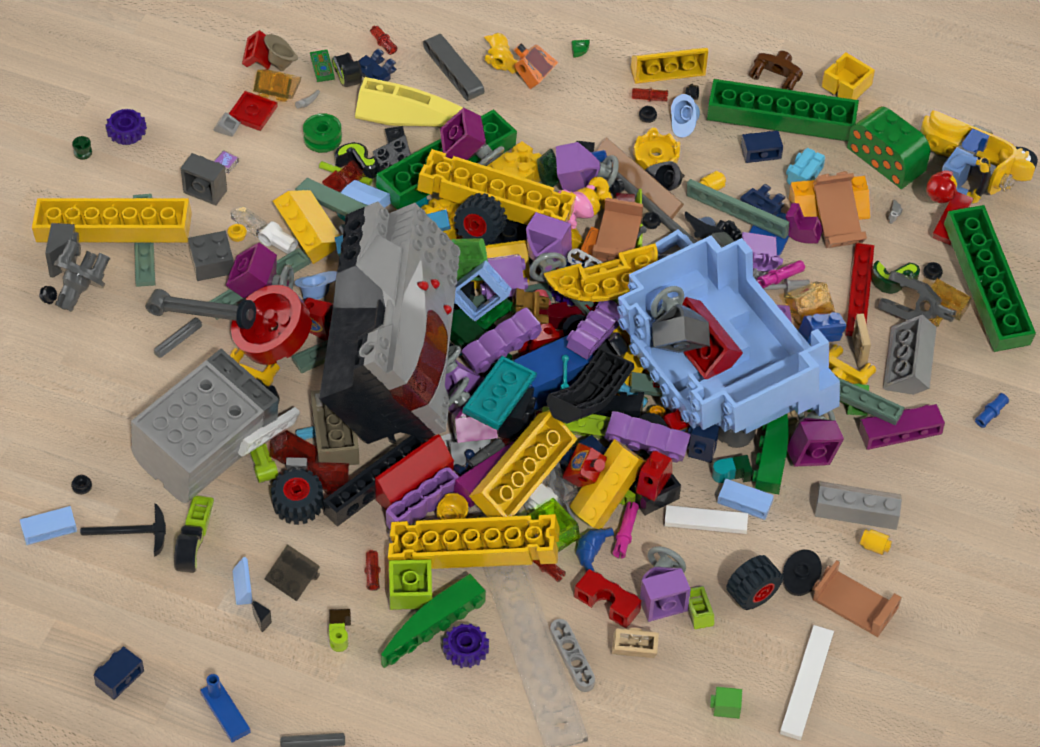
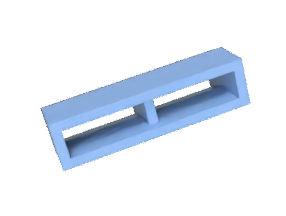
M356 180L348 184L341 192L366 205L378 201L385 208L391 204L389 193Z
M725 479L717 503L766 520L774 500V495Z
M71 506L20 519L26 545L77 532Z

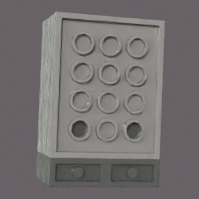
M221 348L131 421L132 453L147 473L155 480L159 479L164 484V488L176 499L187 503L242 457L238 454L244 438L250 436L261 427H265L277 420L279 399Z

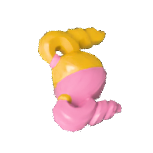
M593 177L586 187L575 192L563 190L576 195L574 211L568 223H571V229H575L577 226L576 217L592 218L597 215L600 210V202L605 210V199H613L609 192L607 180L602 177Z

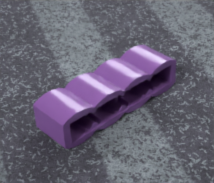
M613 300L599 302L595 311L591 310L586 320H582L578 324L576 331L572 330L569 333L567 348L587 360L619 326L618 319H620V314L617 310L619 304Z
M524 308L510 319L500 323L495 329L486 332L478 340L462 349L463 358L476 374L486 372L501 356L507 357L509 352L522 348L526 341L536 339L542 331L541 325L529 309Z
M612 411L605 439L609 443L616 439L620 443L627 445L631 450H645L649 455L653 451H658L672 458V462L677 463L678 461L683 462L690 434Z
M449 467L440 470L434 478L423 482L417 490L407 493L402 501H397L386 510V526L391 530V522L408 521L410 526L412 523H416V521H421L427 512L436 510L438 503L446 494L453 493L455 480L459 476Z

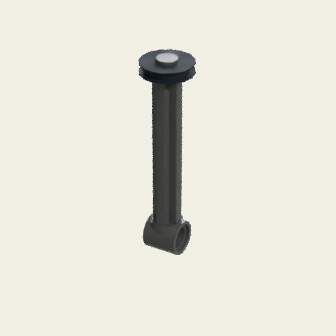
M155 289L145 305L147 311L155 316H161L164 312L169 311L235 320L242 329H250L256 319L255 303L252 300L246 299L242 300L239 306L171 297L166 291Z

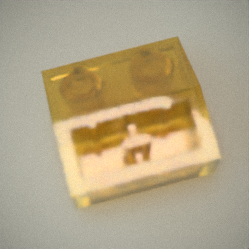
M816 281L783 295L786 305L790 306L791 317L799 327L804 316L836 312L826 282Z

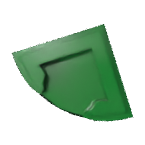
M590 39L572 40L574 58L584 55L589 50Z

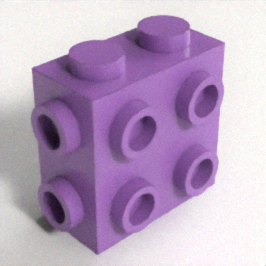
M519 254L487 258L488 263L512 288L508 296L509 299H512L516 288L524 289V291L528 289L527 278L523 277V270L526 269L524 258L521 259ZM483 280V283L480 284L481 295H484L488 300L496 295V293Z

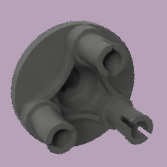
M68 239L62 255H59L57 261L53 264L55 268L64 272L62 278L63 287L55 305L72 312L81 293L86 291L89 285L104 288L105 283L102 280L105 274L103 273L111 258L102 253L96 255L86 251L81 265L73 263L72 259L80 244Z

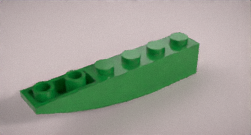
M788 414L763 425L762 430L766 431V434L760 438L759 447L763 449L762 453L757 454L756 465H759V470H754L752 482H756L755 489L779 495L788 447Z
M469 574L436 595L421 607L389 642L381 654V665L383 668L395 664L406 653H412L423 642L430 641L434 635L440 631L447 630L455 621L464 619L469 612L482 607L486 602V590Z

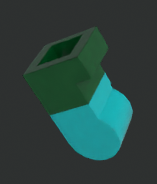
M748 455L717 460L713 465V480L717 483H724L725 479L742 478L743 483L750 482L753 470Z

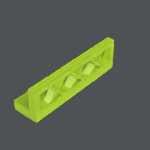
M543 406L542 412L550 410L549 407ZM592 414L564 424L574 435L585 437L593 435L597 439L607 440L605 435L611 417Z

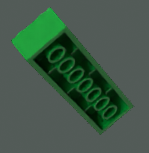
M713 79L707 120L848 141L850 129L856 124L859 100Z
M494 109L481 116L486 144L492 151L503 146L505 148L503 153L516 146L517 130ZM441 138L376 174V188L390 194L391 204L397 210L430 195L417 190L419 174L424 164L426 165L427 158L432 149L443 152ZM474 155L468 161L478 163L482 159Z
M985 205L948 211L944 226L993 351L998 352L1031 345L1036 332Z

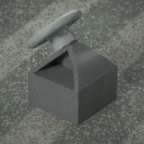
M670 286L663 289L652 302L651 314L657 319L652 323L653 347L682 353L710 346L709 322L697 312L682 305L684 302V292L678 286ZM677 292L678 296L670 298L667 294ZM662 299V307L657 313V306Z

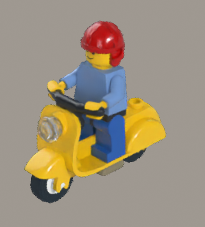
M933 110L930 116L926 115L923 118L920 132L926 137L930 150L938 155L949 157L943 165L942 171L932 175L926 185L927 194L933 202L941 204L950 202L956 196V192H960L974 198L972 203H977L986 190L990 195H994L1001 189L1004 192L1008 189L1011 190L1015 180H1032L1038 158L1028 148L1015 147L1010 142L993 135V132L979 125L971 126ZM973 166H980V171L983 172L980 186L978 189H974L972 193L968 192V189L961 186L968 180Z

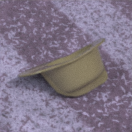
M273 34L265 36L264 41L269 48L268 60L277 69L284 71L293 61L298 60L297 54L283 38Z

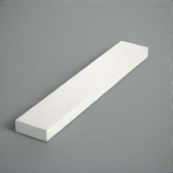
M813 625L782 724L781 735L797 740L802 738L834 634L833 630Z

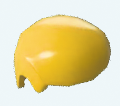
M448 493L438 503L436 515L439 520L465 519L468 514V502L458 493Z

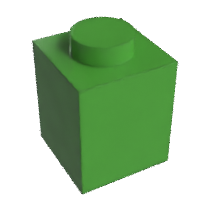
M716 687V693L711 695L710 708H714V716L740 719L742 689Z

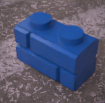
M836 312L804 316L798 331L809 344H811V332L819 329L829 342L841 340L846 323L840 313Z

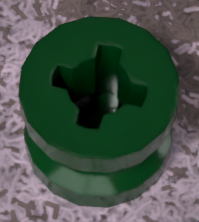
M86 136L76 137L72 142L74 156L80 160L88 159L92 155L91 140Z

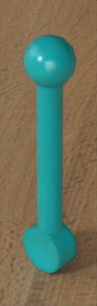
M566 354L561 358L563 361V384L561 385V390L569 387L567 384V362L569 361V356Z

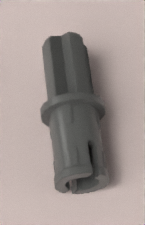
M497 438L486 448L482 447L478 454L467 461L469 466L474 468L505 447L504 442Z

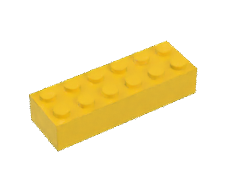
M550 410L539 413L469 497L487 517L514 516L577 441V438L562 421L553 418Z

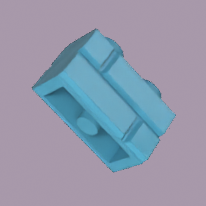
M806 148L803 153L799 152L796 156L795 164H790L786 171L788 184L791 185V182L815 180L824 168L825 155L818 152L815 153L814 150Z

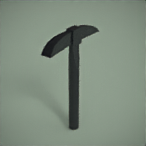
M154 503L155 523L153 525L83 527L80 529V534L88 536L153 533L155 535V557L161 553L164 547L166 522L164 521L162 510Z

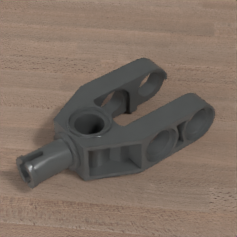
M896 271L890 272L888 280L900 283L902 287L917 290L920 297L916 302L915 310L885 298H881L878 308L906 320L923 314L927 319H934L938 316L953 322L955 319L953 315H956V311L942 306V299L927 283ZM926 301L930 303L928 311L924 307Z

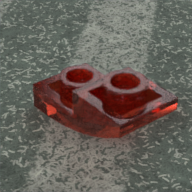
M352 160L339 172L335 170L322 183L341 193L348 184L354 180L359 181L366 175L358 164Z

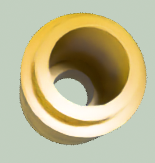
M714 171L701 178L699 183L718 191L725 187L726 178L723 173Z
M865 529L860 545L864 546V549L883 555L884 552H889L892 541L889 540V535L873 529L870 531Z

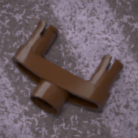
M781 50L778 51L776 56L759 53L754 60V66L749 72V76L753 79L754 75H756L754 79L758 80L762 71L766 69L787 77L782 85V89L789 88L788 90H793L796 83L803 76V72L797 65L791 62V54Z

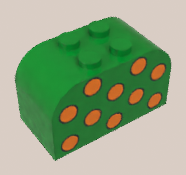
M880 106L850 129L847 148L901 190L927 171L930 145L926 137L891 109Z

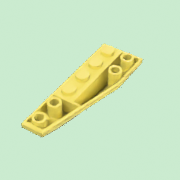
M365 77L359 91L355 118L390 126L443 127L463 107L419 89Z

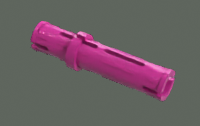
M798 260L778 270L773 269L768 274L758 277L756 281L763 289L773 284L777 285L781 280L804 272L805 264L803 261Z
M627 502L620 530L615 537L616 545L613 555L617 558L620 557V553H622L621 559L626 557L628 544L632 541L631 533L639 510V505L635 502L632 503V508L630 507L631 502Z

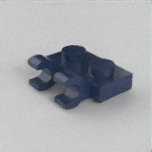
M381 49L375 50L371 57L365 55L358 60L362 77L387 82L391 79L390 74L397 70L393 66L396 62L390 58L383 67L378 65L385 60L382 57L384 52Z
M764 184L758 190L754 188L740 197V201L776 216L781 212V208L784 207L785 203L782 201L786 197L778 193L772 200L769 199L771 194L768 191L771 190V187Z

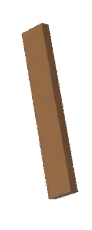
M607 137L596 150H605L607 156H616L619 162L618 172L638 190L642 189V193L670 218L673 219L684 206V203Z

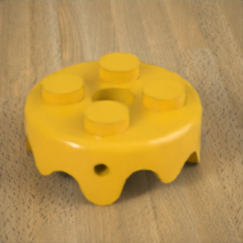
M651 128L645 135L637 137L633 148V157L635 162L644 170L649 166L666 161H673L677 164L679 160L680 141L676 142L670 133L661 135L657 128ZM652 153H660L661 155L655 156Z

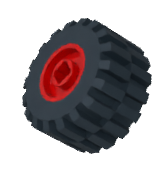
M481 193L471 195L455 212V229H458L457 233L459 236L462 235L463 239L483 238L485 246H487L503 232L507 224L505 221L507 215L504 214L505 208H501V202L495 201L493 196L488 197L486 193L483 195Z
M292 468V471H284V475L279 474L277 481H273V487L271 488L273 508L276 515L279 514L281 520L285 518L286 523L290 524L291 521H294V525H299V521H303V524H306L308 519L311 521L315 519V514L319 516L321 509H323V488L317 475L313 476L312 471L305 472L304 468L300 470Z
M759 555L744 562L735 570L728 580L726 590L742 609H754L767 602L777 592L783 582V575L766 555Z

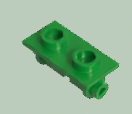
M507 299L503 300L480 317L476 323L486 332L495 329L494 323L498 318L500 319L512 311L513 303Z

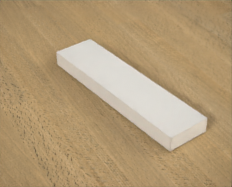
M294 407L279 416L274 422L261 427L250 436L244 438L240 444L238 454L245 456L293 426L300 411Z
M666 505L664 526L747 534L748 513Z

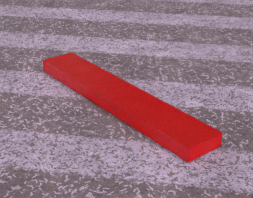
M855 244L845 336H852L857 314H864L867 324L875 245Z

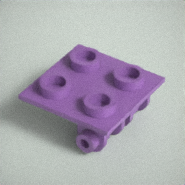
M742 232V239L753 251V270L757 268V271L769 272L773 269L777 270V267L783 264V259L777 255L776 237Z

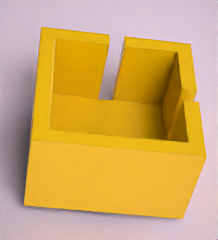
M845 52L836 60V64L833 63L824 71L822 87L834 95L838 93L840 98L856 100L872 85L875 69Z

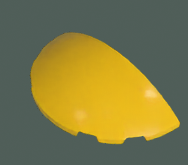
M656 243L620 252L618 253L619 259L586 268H583L581 263L543 274L548 284L555 291L566 297L590 302L609 301L630 292L628 288L629 274L658 261V250Z

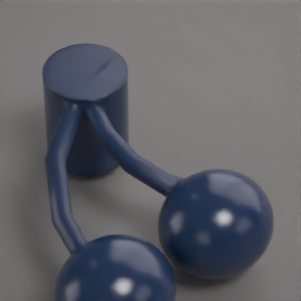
M471 449L465 452V457L468 461L475 456L474 451ZM467 462L465 467L456 464L454 471L463 475L472 468L466 470L469 464Z

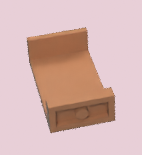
M843 171L835 176L823 174L818 176L813 183L826 248L863 243L867 239L866 231L861 232L851 183L854 173L848 174L847 171Z
M611 198L605 199V210L597 242L593 247V257L605 263L619 259L618 253L635 249L643 215V204Z
M836 560L832 566L829 565L826 568L823 579L821 581L817 580L812 589L814 591L813 600L872 635L879 637L899 609L902 597L894 593L890 600L839 572L840 562Z

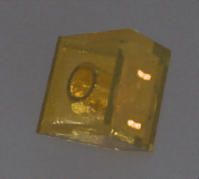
M268 69L257 70L253 91L259 92L258 95L261 97L269 98V95L276 96V100L286 102L287 99H293L302 77Z

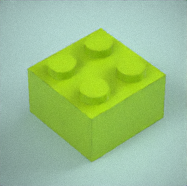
M431 559L389 561L390 610L420 609L432 600Z

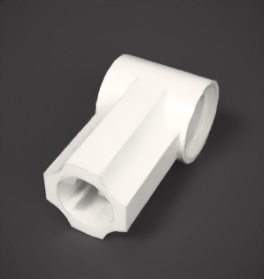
M271 221L258 234L262 244L269 247L273 245L287 254L294 251L298 245V240L283 232L280 225L274 221Z

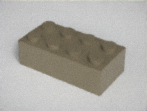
M320 390L311 391L319 468L360 464L357 434L319 399Z

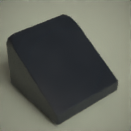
M253 601V615L261 632H264L272 623L271 610Z

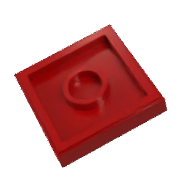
M244 91L229 112V115L241 122L240 124L261 131L278 107V103Z

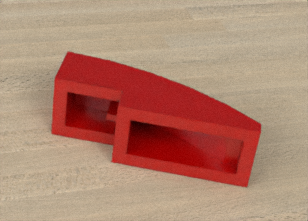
M956 192V196L947 205L933 232V239L951 245L944 226L948 211L969 208L974 198Z

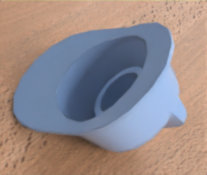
M687 94L677 96L671 106L672 129L676 136L680 138L689 136L694 131L696 121L700 116L698 105Z
M327 271L313 276L302 277L295 281V285L301 288L304 300L307 298L318 300L329 292L330 283L336 281L337 271Z

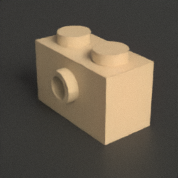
M616 628L613 633L612 654L655 658L658 650L659 633L642 631L640 628H630V630Z

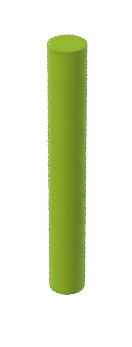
M323 161L319 164L320 169L369 186L372 184L373 179Z

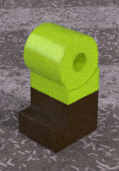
M329 609L330 647L336 652L346 650L349 644L345 626L351 625L350 609Z

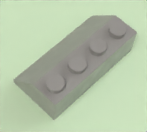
M923 314L891 327L883 387L887 391L914 395L930 389L937 327Z
M820 481L815 517L897 530L902 498L901 494Z

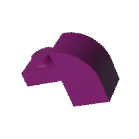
M792 203L789 211L786 213V220L789 222L788 236L801 243H818L823 232L819 218L804 217L799 203Z

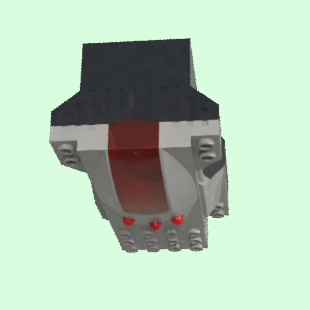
M377 201L345 216L343 242H341V255L336 275L333 311L319 399L367 444L400 432L426 439L446 431L450 402L445 388V378L460 249L416 203L389 213Z

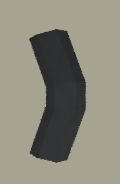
M599 348L577 381L568 388L548 394L546 402L553 418L568 424L602 410L612 401L634 369V363Z

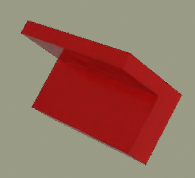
M260 30L247 38L242 64L247 68L255 62L260 63L266 69L270 68L271 62L268 60L269 48L264 41L266 34Z

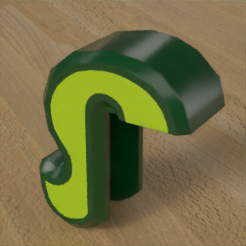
M876 261L873 264L871 276L874 286L880 291L889 294L902 290L903 287L900 286V283L888 280L890 273L887 272V269L879 261ZM909 262L894 271L918 280L920 268L917 264Z

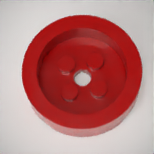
M284 285L263 287L246 298V300H252L256 306V319L250 329H242L238 326L237 321L232 320L231 335L234 343L250 360L262 365L276 364L277 360L284 357L289 358L295 354L305 343L312 326L309 307L294 290ZM278 326L276 330L272 331L271 328Z

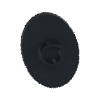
M807 549L799 550L786 561L782 573L783 585L790 594L794 596L806 595L812 591L817 580H820L822 565L819 556L815 552Z

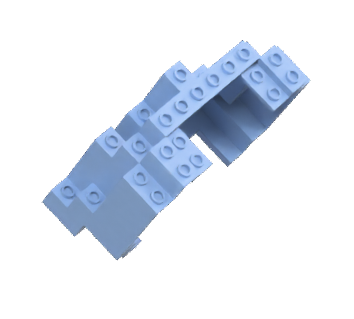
M709 236L629 274L628 288L630 292L618 297L619 325L622 330H626L630 335L631 345H629L631 353L634 356L637 355L644 369L647 368L652 380L660 385L663 406L669 408L672 413L678 409L684 422L689 423L693 429L700 426L704 430L716 424L724 432L732 429L734 433L743 430L747 434L793 410L800 414L810 409L814 410L818 416H821L839 407L840 381L829 369V341L819 329L811 332V346L753 277V251L742 238L721 248L716 240ZM670 286H678L684 292V299L689 297L703 302L743 352L732 368L709 379H704L684 352L676 353L653 347L652 323L657 319L651 314V305L655 297L663 289ZM671 292L667 295L670 298H674L678 296V293ZM662 299L657 306V313L662 307Z

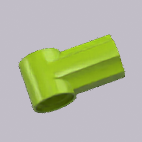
M263 444L251 451L250 454L255 465L254 470L258 483L276 479L278 476L275 461L271 459L267 445Z

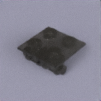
M287 544L265 577V580L295 601H298L310 581L319 578L320 573H318V569L320 566Z

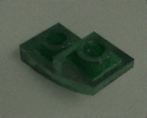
M549 149L537 159V165L542 184L554 187L560 181L557 176L556 156L553 150Z

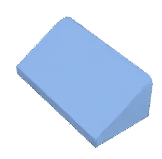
M243 557L232 571L237 605L252 604L253 602L248 559Z

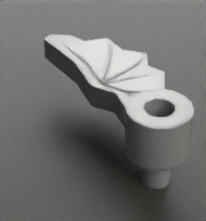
M896 200L892 202V209L888 217L890 224L897 220V217L901 215L903 210Z

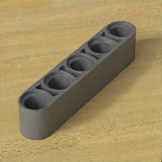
M437 34L423 41L427 54L466 101L484 94V86L442 34Z

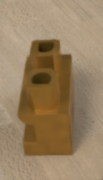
M516 288L512 295V316L518 311L528 308L540 325L549 323L548 315L539 314V309H548L549 298L540 296L539 291L532 293Z

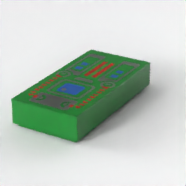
M328 49L310 52L316 81L335 80Z

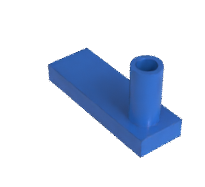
M209 675L206 679L207 686L201 689L200 693L231 743L250 734V727L221 684L218 675Z

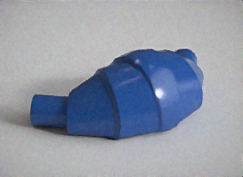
M612 528L589 530L579 538L576 555L580 565L584 566L586 572L589 569L594 571L592 562H594L595 556L605 542V538L614 536Z

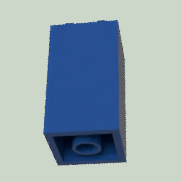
M568 336L514 360V362L537 373L535 380L530 385V388H534V397L537 398L534 407L536 410L547 405L548 394L561 390V385L563 384V361L561 358L563 355L569 356V361L567 362V384L569 387L578 380L594 357L592 354L586 360L567 348Z

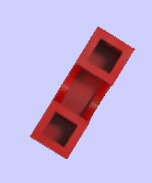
M589 569L575 585L574 597L591 608L599 600L610 601L612 605L610 607L609 619L626 629L640 613L642 600L637 595L625 591L620 585L610 582L598 572Z

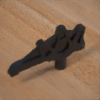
M685 211V219L695 230L694 236L696 238L704 239L711 236L712 233L723 232L722 230L726 226V222L720 220L716 226H711Z

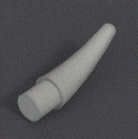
M316 90L309 97L296 101V108H305L317 98L320 91Z

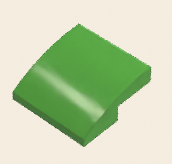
M483 238L451 240L460 249L457 281L485 260L488 262ZM478 275L471 281H481L483 279Z

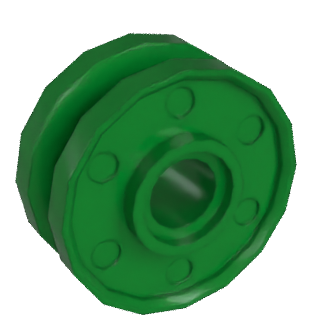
M327 113L315 114L306 119L303 124L306 147L318 153H327L338 148L342 142V125L339 119Z

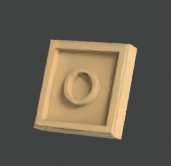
M857 314L852 334V342L859 369H862L868 362L871 348L864 314Z

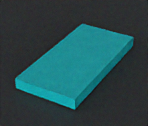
M501 356L463 407L462 413L498 430L535 380L537 373Z

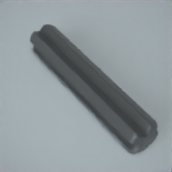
M197 317L192 319L155 347L154 354L158 358H162L202 327L201 320Z
M329 733L282 736L280 743L281 747L344 746L345 734Z

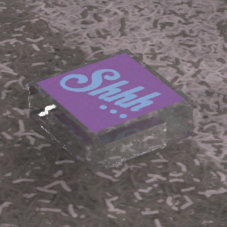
M223 150L214 162L224 165L226 173L229 174L239 163V157Z

